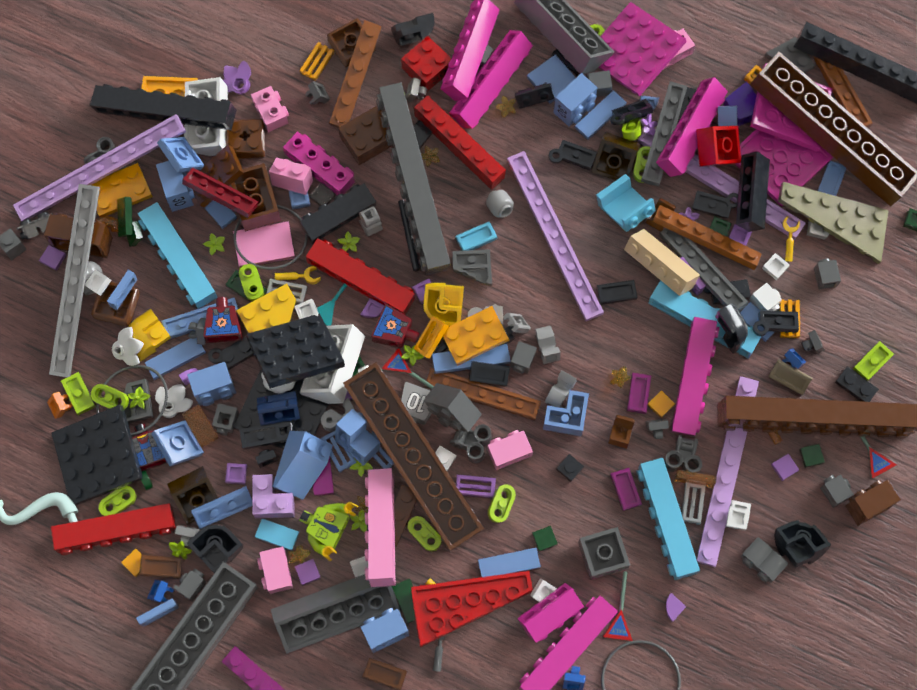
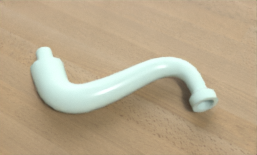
M53 492L46 494L14 516L6 515L2 508L4 505L3 501L0 500V521L6 525L20 524L51 506H57L63 518H68L69 523L77 521L75 514L78 513V510L71 498L64 493Z

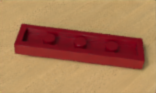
M192 168L182 179L183 185L246 218L258 206L257 200L195 168Z

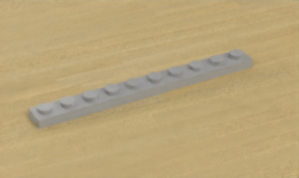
M79 184L49 375L69 377L71 375L100 187Z

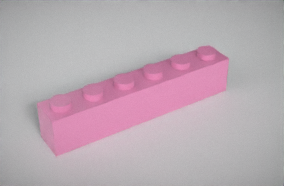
M392 468L368 470V477H365V488L368 489V495H365V505L368 507V513H365V523L368 525V531H365V542L368 543V549H365L366 562L368 561V568H365V579L369 580L371 587L395 586L394 474Z

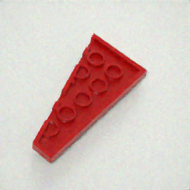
M523 571L411 587L420 647L531 593L533 588L530 572Z

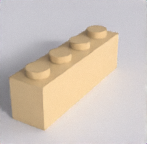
M645 229L631 235L624 249L679 296L693 289L700 274Z

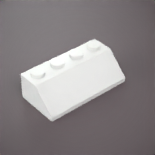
M220 77L185 82V97L193 95L201 99L209 97L217 101L221 99L228 100V86ZM185 124L186 132L184 137L195 153L215 156L227 145L226 130Z
M353 324L326 326L345 361V367L305 378L300 390L302 395L327 404L344 403L347 389L343 383L353 375L365 338Z

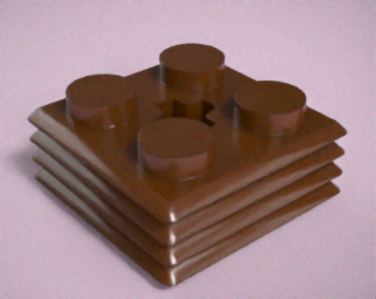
M358 18L327 34L329 44L344 67L349 66L362 28Z
M263 119L234 120L232 130H226L227 144L233 147L237 158L265 157Z
M110 282L101 296L97 294L91 315L97 320L128 327L131 324L140 292L137 288L132 287L120 307L115 310L110 307L107 300L118 284Z

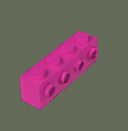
M297 131L283 146L284 154L295 163L311 167L312 176L337 196L342 193L345 194L355 183L353 171L348 167L344 168L341 166L338 159L334 156L330 157L320 145H314L306 134L302 135Z

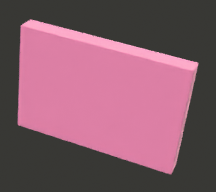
M289 221L266 225L249 231L244 229L237 230V246L242 255L254 264L260 265L295 258ZM236 251L239 268H241L243 265L248 263L244 261Z

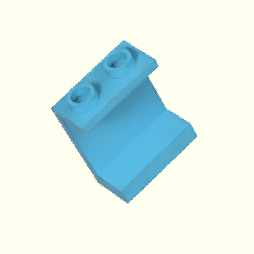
M626 174L596 195L598 206L626 232L635 228L641 221L650 217L656 211L654 200L650 198L646 201L632 188L630 178Z

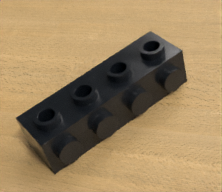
M757 151L741 155L736 225L748 232L765 229L770 159Z
M365 183L354 185L347 194H339L332 203H324L318 207L317 212L313 214L310 212L301 218L300 226L312 244L315 243L317 238L321 240L359 217L360 212L376 206V200Z

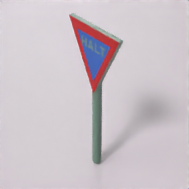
M399 348L381 369L408 373L430 389L434 387L410 370L406 361L401 359L403 355Z
M860 437L869 451L871 479L897 465L873 450L865 437Z
M626 571L623 572L619 613L603 637L633 641L623 615L627 580Z

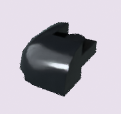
M429 13L418 16L413 20L392 26L391 30L397 44L402 46L427 37L432 32L435 24L434 14Z
M730 304L718 310L715 317L725 331L723 336L724 342L732 354H734L743 346L748 336V327L736 305Z
M799 520L776 528L774 534L775 544L780 555H786L795 568L805 563L810 565L815 562L831 546L830 542L814 524L811 526L807 523L799 522Z
M217 524L204 527L187 542L190 548L214 574L223 562L226 564L229 561L232 562L243 549V544L228 528Z

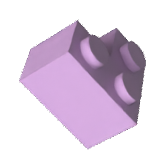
M272 474L252 475L253 516L255 519L295 517L294 496L292 493L275 494V488L272 487L275 479Z

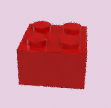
M427 36L401 58L402 69L412 79H420V86L427 88L428 92L444 78L452 58Z
M712 126L696 129L700 167L741 163L738 126Z

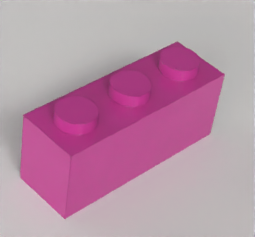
M564 583L517 619L528 636L537 643L544 640L554 629L560 628L567 619L576 616L584 606L574 590Z

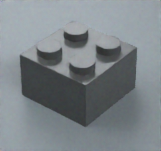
M436 383L423 400L428 406L429 412L439 418L438 422L442 426H449L457 431L469 432L482 415L461 389Z
M618 527L579 539L578 544L590 580L629 568L630 563Z

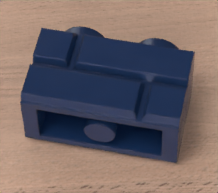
M296 391L257 398V409L261 426L300 419Z

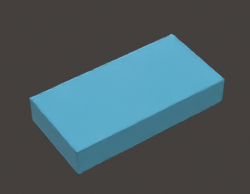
M490 221L457 235L456 240L461 250L466 251L477 249L497 240V235Z
M262 518L255 538L293 551L299 531Z

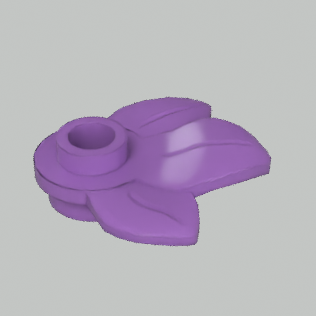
M245 61L240 63L238 69L232 66L224 67L225 79L223 81L228 86V92L245 94L249 90L250 82L248 79L251 75V69Z

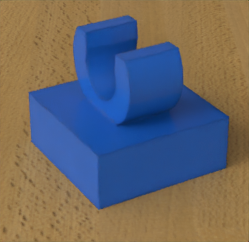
M793 348L784 355L786 358L782 360L785 363L790 362L792 367L797 369L806 363Z
M154 580L147 599L155 602H166L169 599L164 597V593L166 591L173 593L174 590L167 587L168 583Z
M572 666L570 673L565 672L562 689L583 690L585 675H579L580 667Z

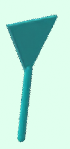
M343 284L331 301L317 308L326 326H331L335 301L347 287L346 284Z

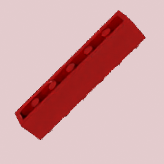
M428 95L414 107V116L428 127L432 134L491 190L505 179L506 170Z
M317 238L306 255L308 264L315 266L317 269L369 299L371 298L384 306L387 304L406 315L415 301V293H413L414 291L410 287H402L397 284L394 278L383 276L378 269L374 267L369 268L361 259L350 257L348 252L343 249L338 250L334 248L333 244L325 239L322 241Z
M168 503L51 526L54 550L61 553V555H68L77 549L88 551L93 549L92 546L108 547L112 545V542L128 543L133 538L148 539L153 534L158 533L160 535L171 534V531L176 530L173 507Z

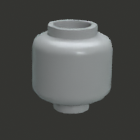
M494 190L488 195L486 206L495 217H507L513 210L514 202L506 191Z

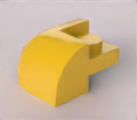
M427 283L425 285L423 305L428 318L431 319L432 316L437 317L448 326L461 321L464 286L445 285L446 283Z
M151 309L134 319L128 326L133 329L132 338L144 343L142 349L136 354L140 362L156 352L157 347L171 338Z

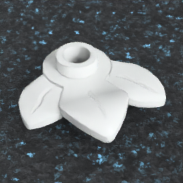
M127 327L119 332L118 340L112 346V353L116 359H123L127 365L134 366L140 363L136 354L142 349L144 343L132 338L133 329L132 327Z
M182 384L174 385L168 390L166 407L170 406L172 408H165L162 414L165 418H172L178 412H186L192 406L193 401L185 398V387ZM162 386L157 389L155 400L159 404V412H161L165 401V389Z

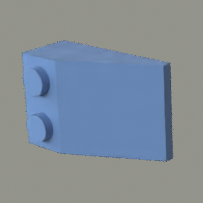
M289 431L272 487L285 493H292L294 497L303 500L327 465L333 445L305 431Z

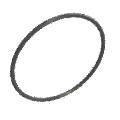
M277 205V208H281L291 212L300 221H302L301 217L293 210L281 205ZM241 218L234 229V246L240 257L248 264L266 270L280 269L295 262L304 252L308 241V236L305 233L302 250L290 262L280 266L265 267L250 262L242 255L237 246L236 233L242 222Z
M144 365L122 368L104 382V385H107L114 376L131 368L148 369L161 379L165 389V401L160 414L149 426L131 433V436L150 429L161 418L168 401V389L164 378L155 369ZM96 403V413H97V414L99 413V404H98V403Z
M635 640L620 645L611 652L602 668L601 686L602 690H605L604 673L611 657L627 645L636 643L649 644L662 650L671 659L677 672V690H680L681 687L680 672L673 657L663 647L649 641Z

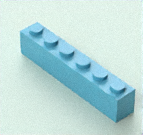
M158 202L139 212L138 215L141 220L138 223L143 231L147 229L150 233L147 237L152 245L157 244L159 248L157 252L162 260L166 259L169 263L167 268L171 275L176 274L178 277L176 282L180 289L187 291L188 295H186V298L191 306L195 304L199 309L218 298Z
M661 280L648 304L690 327L694 317L717 321L715 315L720 310V308H713L703 299L693 297L689 291L679 296ZM717 321V327H720L718 338H714V340L728 347L723 340L725 331ZM752 326L748 327V336L743 346L737 351V353L748 359L761 336H757L753 332Z
M659 458L640 464L637 476L640 482L643 481L645 487L643 489L644 498L649 500L651 506L649 513L651 518L656 521L655 532L658 538L661 537L663 543L661 550L663 556L668 558L669 564H667L670 576L677 580L697 574L700 569L664 459Z

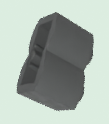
M759 537L741 555L742 563L749 569L754 568L758 572L757 576L765 583L767 581L772 583L788 565L778 553Z

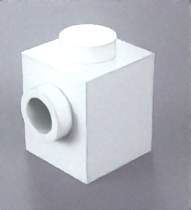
M766 283L755 291L749 300L760 310L777 311L780 308L779 304L782 299L776 289H772Z

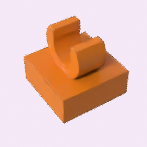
M60 392L53 393L47 402L55 419L62 417L65 411H69L73 406L72 403L65 404L64 401L68 399L67 394L61 396Z

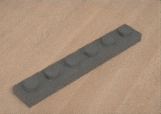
M669 82L641 182L658 187L660 185L664 170L656 162L676 128L687 90L686 85Z
M667 228L660 232V237L679 258L684 257L693 270L700 274L699 277L724 307L735 304L740 311L748 305V301L690 239Z

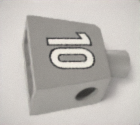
M405 382L401 401L415 423L425 425L432 413L429 412L428 406L423 400L430 390Z

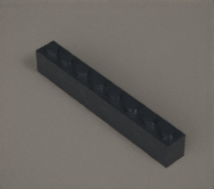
M805 23L797 37L794 48L917 103L916 71L811 23Z
M103 84V86L95 85L90 106L97 113L165 121L176 114L182 124L232 130L237 111L232 103L225 99L217 101L209 97H204L203 99L193 95L185 97L176 93L147 92L140 88L136 90H131L124 86L115 88L108 84Z

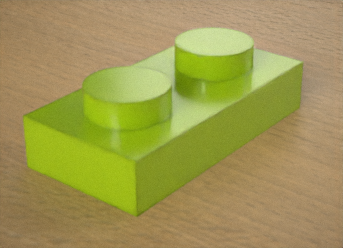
M879 341L853 370L868 381L894 353Z
M79 372L61 380L78 416L96 407Z

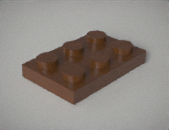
M228 144L199 170L228 186L244 173L233 147ZM194 191L198 204L203 208L213 201Z

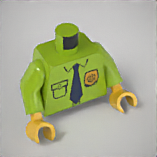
M352 502L346 504H327L323 507H318L314 514L305 510L301 514L299 521L308 525L306 533L310 545L315 552L323 555L328 561L332 560L329 557L331 553L337 554L335 548L350 520L349 515H356L352 512V509L354 507L358 508V505Z

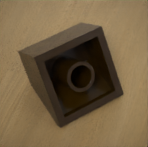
M605 132L591 172L615 181L625 174L629 177L640 143L628 141L625 138Z
M203 466L167 483L171 496L187 525L195 521L191 510L218 499L217 493Z

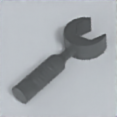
M445 636L438 639V646L435 648L433 671L441 672L442 640L445 639Z

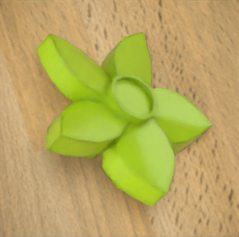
M347 231L345 239L341 238L337 241L343 245L342 249L346 252L349 248L351 251L357 252L355 244L359 242L360 238L351 237V234Z
M211 233V241L203 244L206 247H210L211 256L216 252V249L220 252L225 251L221 245L225 237L216 238Z
M404 345L406 353L403 354L401 359H409L410 364L414 366L416 360L424 358L422 354L414 349L415 345L412 349Z
M140 386L136 389L135 393L128 394V397L132 399L130 408H134L138 404L140 408L144 409V401L150 397L149 394L143 393V389Z
M356 459V463L350 467L351 470L358 469L360 477L363 476L365 470H373V467L368 462L363 466Z
M363 509L359 512L358 516H349L354 522L352 530L360 527L361 531H367Z
M180 541L178 544L175 542L169 543V547L173 551L172 555L175 557L180 555L186 560L187 554L192 552L191 549L184 548L185 544L183 541Z

